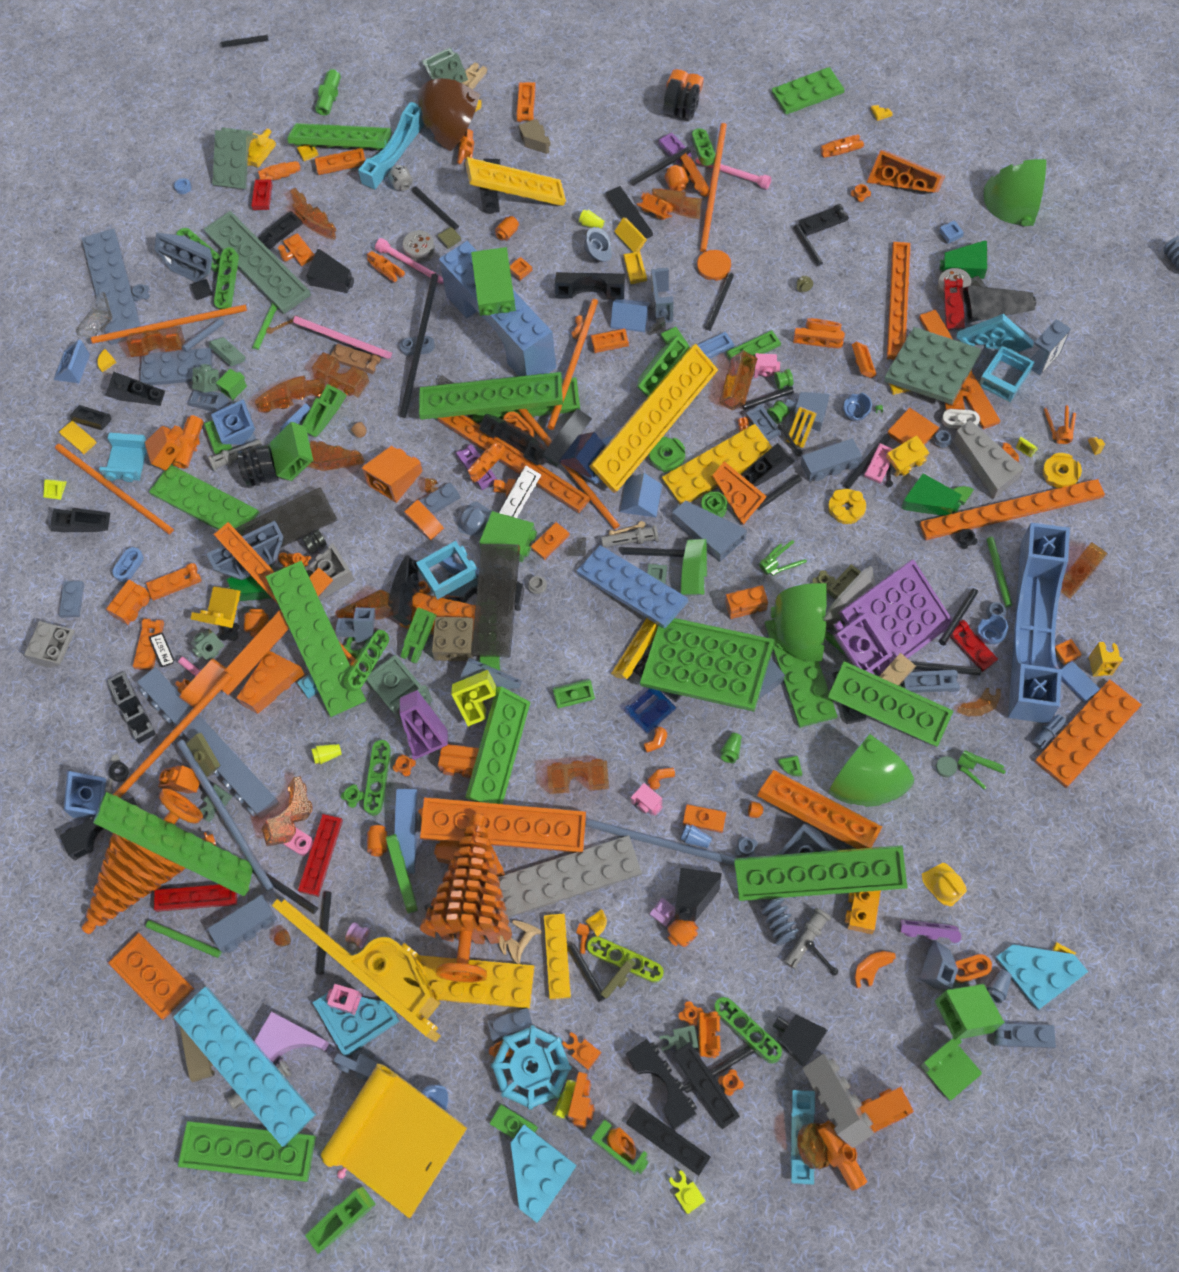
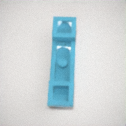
M792 1090L791 1183L814 1185L815 1091Z

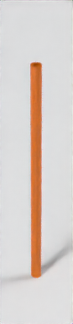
M726 123L720 124L700 252H706L727 128Z
M597 299L591 300L562 383L563 402L598 304ZM562 405L554 406L547 426L548 429L554 430Z
M246 304L220 309L93 336L91 341L92 344L245 312L247 308Z
M518 409L548 447L552 442L549 436L527 409ZM563 465L584 493L590 497L592 503L615 530L620 527V524L579 473Z
M61 444L55 446L58 452L170 535L174 531L172 527L112 482L105 479L104 476Z
M227 672L113 795L121 798L233 678L230 673Z

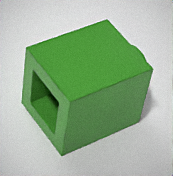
M229 369L216 382L219 391L231 400H234L247 387L245 377L240 372H235L232 369Z

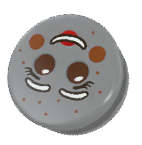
M423 230L412 231L403 239L402 245L405 256L417 263L427 262L434 256L435 245L432 236L428 232Z
M958 268L945 270L938 279V295L944 300L943 282L946 279L956 281V279L962 278L963 288L971 286V278L967 272ZM950 288V293H956V288Z

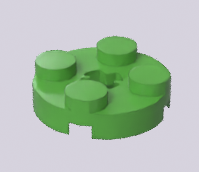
M662 437L649 453L650 462L662 472L673 471L685 461V447L677 438ZM665 451H667V453L669 451L671 452L669 457L664 456Z

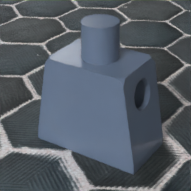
M801 392L798 402L787 399L786 406L789 411L795 412L794 419L799 407L817 413L811 429L820 432L830 394ZM802 412L798 424H801L804 412ZM808 415L804 426H808L811 415Z

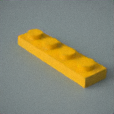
M648 618L645 619L611 672L614 677L628 679L631 676L633 669L642 659L645 650L652 643L658 628L656 623Z
M565 914L544 915L550 1000L571 998Z

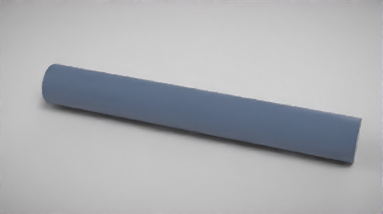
M219 318L184 344L182 346L183 351L187 352L221 327L224 321Z

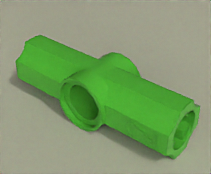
M330 69L326 73L324 83L319 86V99L315 109L316 113L327 116L330 114L333 102L337 100L335 98L338 96V85L341 75L334 69Z

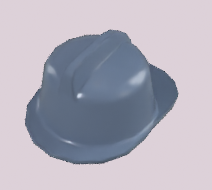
M598 227L590 228L584 243L586 252L594 259L596 258L604 262L609 261L612 258V250L608 234Z
M477 501L469 504L459 519V532L478 538L483 534L492 511Z

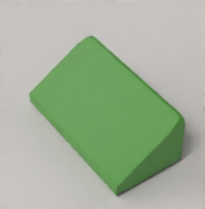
M590 679L552 688L557 708L595 699Z

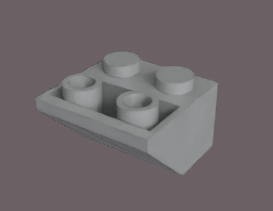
M39 621L24 656L33 664L49 668L61 665L75 630Z

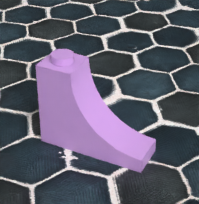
M273 1012L270 1013L254 1041L272 1063L284 1053L296 1048L314 1047L326 1051L330 1044L326 1040Z

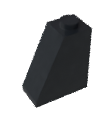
M317 249L306 275L309 286L348 293L349 289L354 285L351 271L321 249Z
M681 868L674 919L695 922L719 892L722 873Z

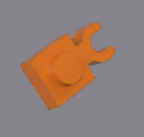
M570 1032L569 1036L574 1039L573 1044L568 1045L564 1041L562 1044L567 1050H574L575 1052L571 1057L589 1070L601 1055V1052L586 1039L579 1043L577 1036Z

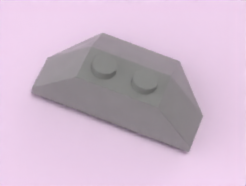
M869 566L864 569L830 606L828 612L825 613V618H823V621H826V630L835 629L833 624L838 621L844 625L845 623L838 612L875 586L873 567Z

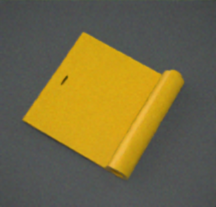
M377 1064L321 1152L322 1162L329 1167L342 1165L410 1219L466 1132L467 1127L391 1069L382 1064Z

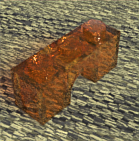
M181 326L131 333L128 335L126 343L130 356L137 357L148 355L150 351L159 348H165V352L182 350L185 339Z
M322 352L311 367L315 379L320 382L325 381L329 385L343 390L348 396L354 395L359 397L370 382L367 373L354 366L346 373H337L341 368L338 359Z
M593 759L591 762L584 763L583 761H573L571 764L556 762L551 764V766H547L550 794L570 793L569 784L575 777H584L589 783L590 791L609 789L607 760Z

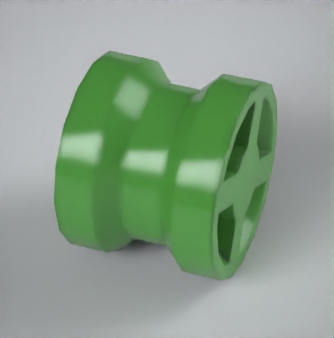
M790 369L774 373L778 389L794 385Z
M777 401L774 403L773 408L770 407L767 410V413L776 424H779L783 417L789 415V409L783 402Z

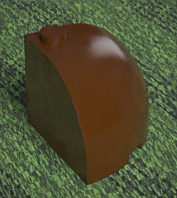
M437 78L427 81L419 89L418 105L421 107L423 114L421 117L426 128H430L435 135V140L439 144L452 151L471 123L480 94L458 81Z

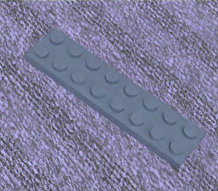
M115 229L83 237L82 241L106 334L140 327L139 315ZM144 334L113 339L108 342L110 345L143 336Z

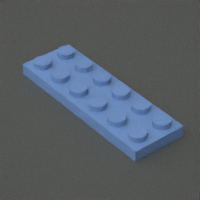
M601 545L577 570V575L664 629L688 603L686 596Z

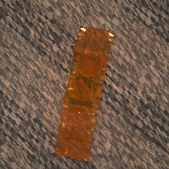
M301 776L293 777L288 785L289 804L287 809L277 817L267 819L261 828L267 847L289 843L296 833L294 822L307 820L312 813L313 806L311 801L308 800L306 794L307 787L302 782Z

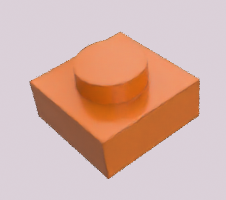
M521 257L510 265V273L520 281L533 271L532 266Z
M1072 639L1055 646V654L1063 665L1080 658L1082 655Z

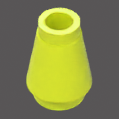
M584 209L579 218L582 226L591 228L598 227L602 229L605 223L604 220L589 209Z
M339 744L320 745L311 749L314 763H320V765L342 755Z

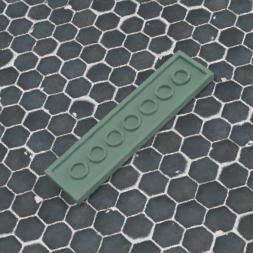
M231 211L204 228L205 234L222 251L227 247H232L238 253V268L283 314L311 296L310 291Z

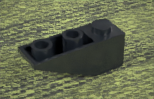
M113 371L105 395L120 401L161 406L165 390Z
M777 443L740 475L757 487L786 470L795 461L787 450Z

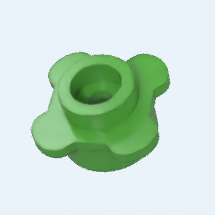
M352 784L341 794V798L348 802L349 807L354 808L360 800L365 798V794L359 791L357 785Z

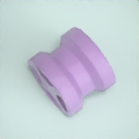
M354 922L347 931L345 941L356 943L357 947L362 948L369 936L370 929L367 927L361 928L358 923Z

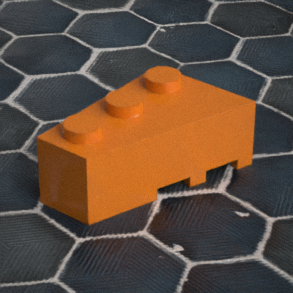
M269 651L261 660L237 696V699L243 707L258 714L277 699L276 697L284 690L289 689L296 680L301 679L305 673L301 666Z
M902 1087L893 1091L889 1088L879 1093L880 1097L873 1101L871 1098L862 1101V1106L859 1107L862 1113L866 1112L872 1120L873 1125H871L874 1133L908 1117L914 1112Z

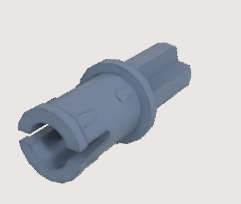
M1057 714L1047 726L1042 727V731L1032 740V743H1036L1035 746L1042 750L1049 740L1056 737V733L1065 724L1066 719Z

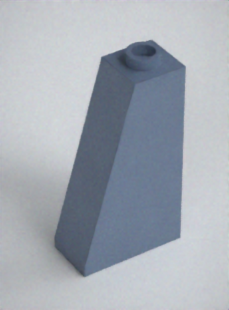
M686 500L681 505H676L672 511V520L694 540L706 539L707 551L719 562L746 539V529Z

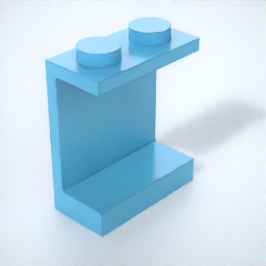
M109 433L108 440L112 445L107 467H100V472L105 479L115 481L116 479H122L126 482L140 481L147 453L145 446L147 439L144 435Z

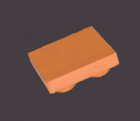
M909 407L888 430L887 434L900 444L917 435L922 443L926 445L939 430V427Z

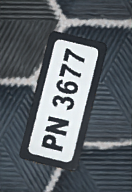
M159 633L150 636L149 640L160 666L163 668L174 664L175 660L164 634Z

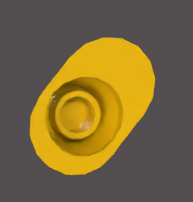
M944 862L922 873L923 883L943 905L953 906L967 892L962 878Z

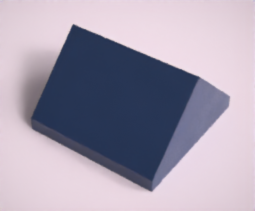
M595 432L580 434L559 462L592 478L595 472L589 466L606 445Z

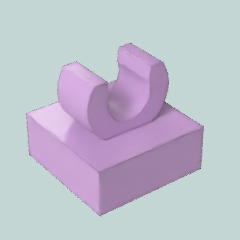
M661 898L651 911L650 916L667 927L675 917V907Z

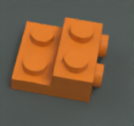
M578 1072L568 1118L572 1121L573 1126L586 1129L588 1120H593L595 1107L592 1105L591 1098H588L592 1083L588 1075L582 1072Z

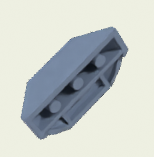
M156 233L155 251L160 254L162 260L171 271L194 282L201 281L210 274L212 264L210 248L184 236Z
M276 521L242 536L269 567L276 564L284 538ZM224 546L206 554L214 570L239 580H244L251 576Z

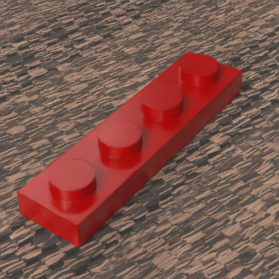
M322 814L298 888L299 893L319 897L343 823L342 818Z
M220 884L155 890L154 911L163 912L237 905L238 893Z

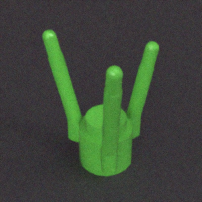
M791 540L783 547L782 544H779L759 562L760 568L766 575L771 573L774 576L779 572L807 562L804 559L777 568L779 563L776 558L794 543V540Z
M966 750L957 763L962 766L960 771L966 773L982 789H986V786L969 771V768L973 770L978 763L1002 774L1006 772L1003 770L1004 765L977 756Z

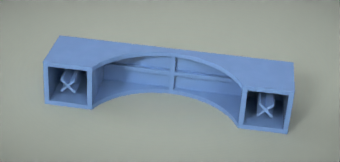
M1030 523L1020 543L1008 718L1048 724L1060 707L1062 669L1058 667L1056 661L1055 630L1059 597L1068 564L1069 527Z

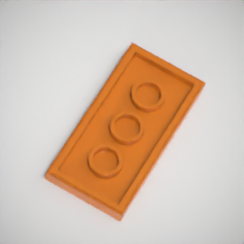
M140 933L133 937L108 962L162 1020L194 990L182 975Z

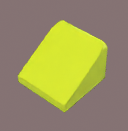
M1022 437L1019 438L1016 449L1028 457H1032L1038 450L1036 446Z
M45 479L43 497L61 500L67 481Z

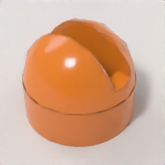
M750 801L748 817H760L764 811L763 806L758 802Z

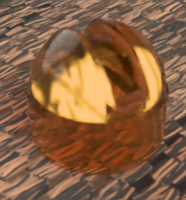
M426 478V493H433L438 490V487H435V484H438L437 480Z
M286 929L275 933L273 938L277 946L284 947L291 944V939Z

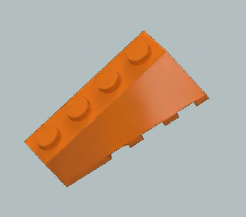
M880 150L867 183L935 193L939 192L945 175L889 151Z

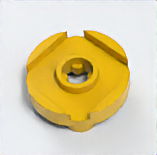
M1055 453L1045 461L1042 473L1048 485L1056 488L1067 487L1076 484L1082 473L1081 464L1078 460L1076 462L1072 459L1073 456L1070 454ZM1060 468H1063V471H1066V472H1065L1064 474H1062V473H1060L1058 470H1059Z
M852 489L836 490L829 500L828 510L837 522L854 524L864 516L866 501L860 491ZM845 503H849V505H851L852 507H850L849 510H846V508L842 505H845Z

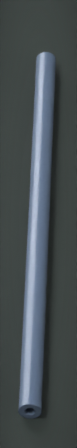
M180 740L177 742L179 749L267 892L272 890L274 886L198 762L195 761L192 752L185 741Z
M587 819L586 827L623 837L630 836V839L735 866V857Z

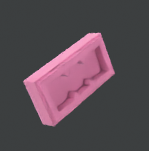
M880 443L864 477L881 484L891 464L886 454L893 449Z

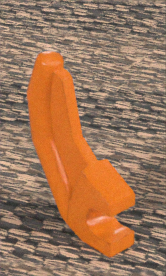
M880 951L868 955L856 967V988H861V979H865L868 982V987H871L878 969L891 964L896 959L895 953Z

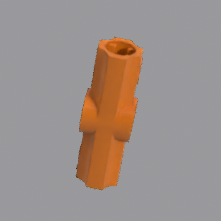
M194 415L187 418L183 433L179 437L182 448L173 460V466L182 469L189 467L193 452L197 451L196 447L200 443L199 435L204 423L201 418Z
M828 1120L817 1127L820 1136L828 1148L827 1159L833 1167L839 1168L851 1191L857 1190L868 1181L856 1161V1148L852 1149L839 1137L834 1129L835 1125Z

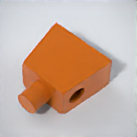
M174 425L172 429L161 426L145 441L152 465L166 471L181 451L182 446L179 437L182 435L183 430L179 426Z

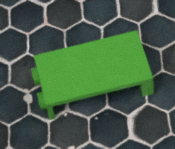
M507 247L471 252L480 316L516 311Z

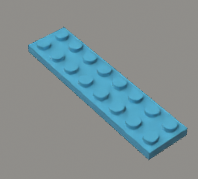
M204 987L173 1017L282 1147L286 1146L317 1115L208 987Z

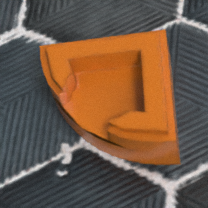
M1003 442L1002 449L1019 462L1018 453L1015 452L1010 444Z

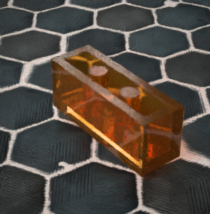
M744 350L731 358L719 399L721 405L733 411L745 405L758 358Z

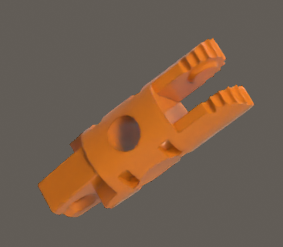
M470 129L466 130L459 142L457 164H461L463 159H467V157L473 158L474 140L473 131Z
M858 134L834 140L821 146V155L823 158L855 151L863 148L864 142L860 140Z
M298 161L282 162L258 171L260 179L275 181L290 177V174L298 172L301 166Z
M373 251L367 253V260L370 265L394 283L397 281L396 275L400 278L405 275L401 268L384 256Z
M496 441L471 465L468 473L471 475L470 478L473 482H478L501 458L506 450L503 444Z

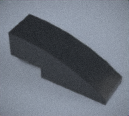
M72 508V511L53 509L51 531L64 533L108 531L110 513Z

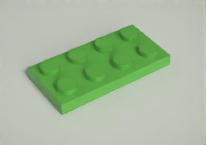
M828 67L774 87L771 93L785 115L843 94L845 89L831 68Z

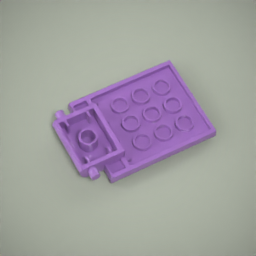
M912 559L839 611L838 614L845 624L842 625L840 621L833 624L836 631L832 635L852 665L874 674L872 670L875 669L880 676L900 653L908 659L943 633L952 618L914 559Z

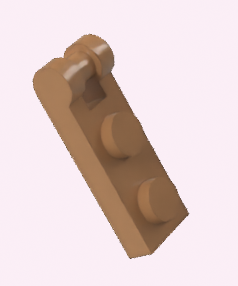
M336 344L330 355V360L370 374H374L376 365L381 361V358L376 354L371 355L340 344Z

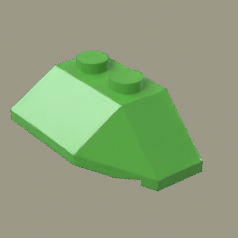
M678 335L675 336L656 354L639 376L637 388L648 397L690 347Z

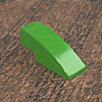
M326 385L320 399H315L302 426L306 427L308 434L317 437L324 430L347 395L331 385Z
M706 539L687 540L682 566L681 594L685 596L705 595L704 577H707Z
M364 1187L355 1189L341 1204L335 1206L316 1224L305 1237L317 1254H319L366 1215L376 1204Z

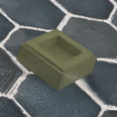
M452 227L438 234V239L447 249L461 241V237Z

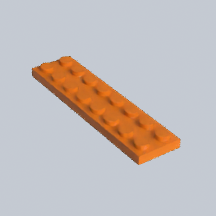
M424 797L420 839L460 843L462 838L468 837L464 833L466 828L473 824L472 816L474 814H482L484 816L482 827L487 828L489 835L486 839L493 846L575 853L583 852L586 812Z

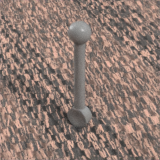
M113 755L111 760L115 763L120 760V757ZM110 777L105 793L111 794L113 791V780Z

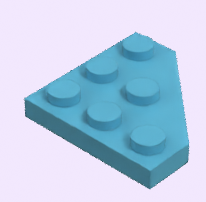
M1004 314L957 332V338L962 343L971 346L979 344L986 345L985 348L999 350L1000 347L1004 346L1011 348L1013 351L1020 352L1033 347L1034 341Z
M1011 945L996 957V960L1005 971L1012 975L1013 981L1037 1010L1088 973V970L1074 954Z
M328 993L313 1002L345 1057L400 1022L392 1007L385 1001L361 997L355 1015L328 1006V1001L326 1000ZM347 997L341 999L342 1004L346 1002Z
M523 1125L510 1143L518 1205L522 1212L538 1223L577 1165L527 1126Z

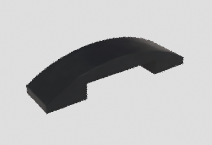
M490 414L484 415L479 428L480 431L493 439L498 437L524 453V458L536 465H540L543 458L541 456L546 449L539 441L524 430L501 418Z

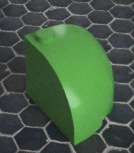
M1046 159L1024 160L1023 164L1015 166L1011 164L1000 169V173L992 176L984 187L983 198L987 209L1004 222L1022 226H1034L1043 195Z
M826 583L802 584L788 588L777 595L774 607H771L770 617L774 618V629L779 643L787 652L799 659L822 662L824 645L822 644L824 643L826 621H823L826 612Z
M869 734L842 768L831 785L828 794L851 805L855 804L864 807L880 806L894 801L908 792L914 784V777L908 766L896 753Z

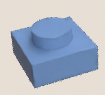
M956 221L943 225L939 229L947 243L962 238L964 234Z

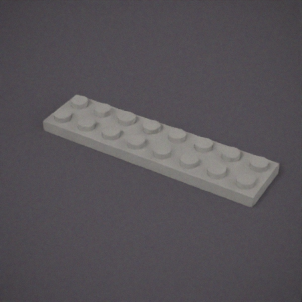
M630 836L622 837L585 849L583 852L569 854L498 877L500 881L499 889L502 890L503 894L501 901H504L506 912H503L510 918L640 876L642 872Z

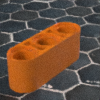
M212 658L183 690L179 698L194 708L215 686L213 682L226 667Z

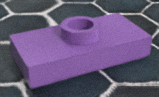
M672 132L658 140V144L669 156L686 148ZM679 159V160H677V161H675V162H676L677 164H680V163H682L683 161H682V159Z

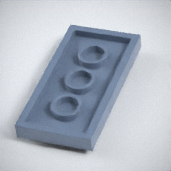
M201 348L190 349L187 352L179 350L142 354L141 382L149 385L192 382L194 367H200L201 364H209L212 368V349Z

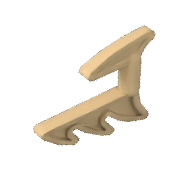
M514 920L512 921L513 925L524 931L525 934L519 943L512 938L505 942L503 936H500L499 945L504 955L507 954L506 946L508 945L514 961L517 964H521V955L524 948L534 935H540L542 932L530 924Z

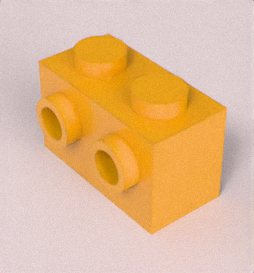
M881 891L849 893L848 902L851 903V909L846 911L844 921L848 923L847 929L873 934Z

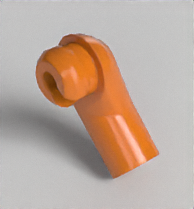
M657 727L654 731V739L643 744L646 753L664 746L667 739V731L663 727Z

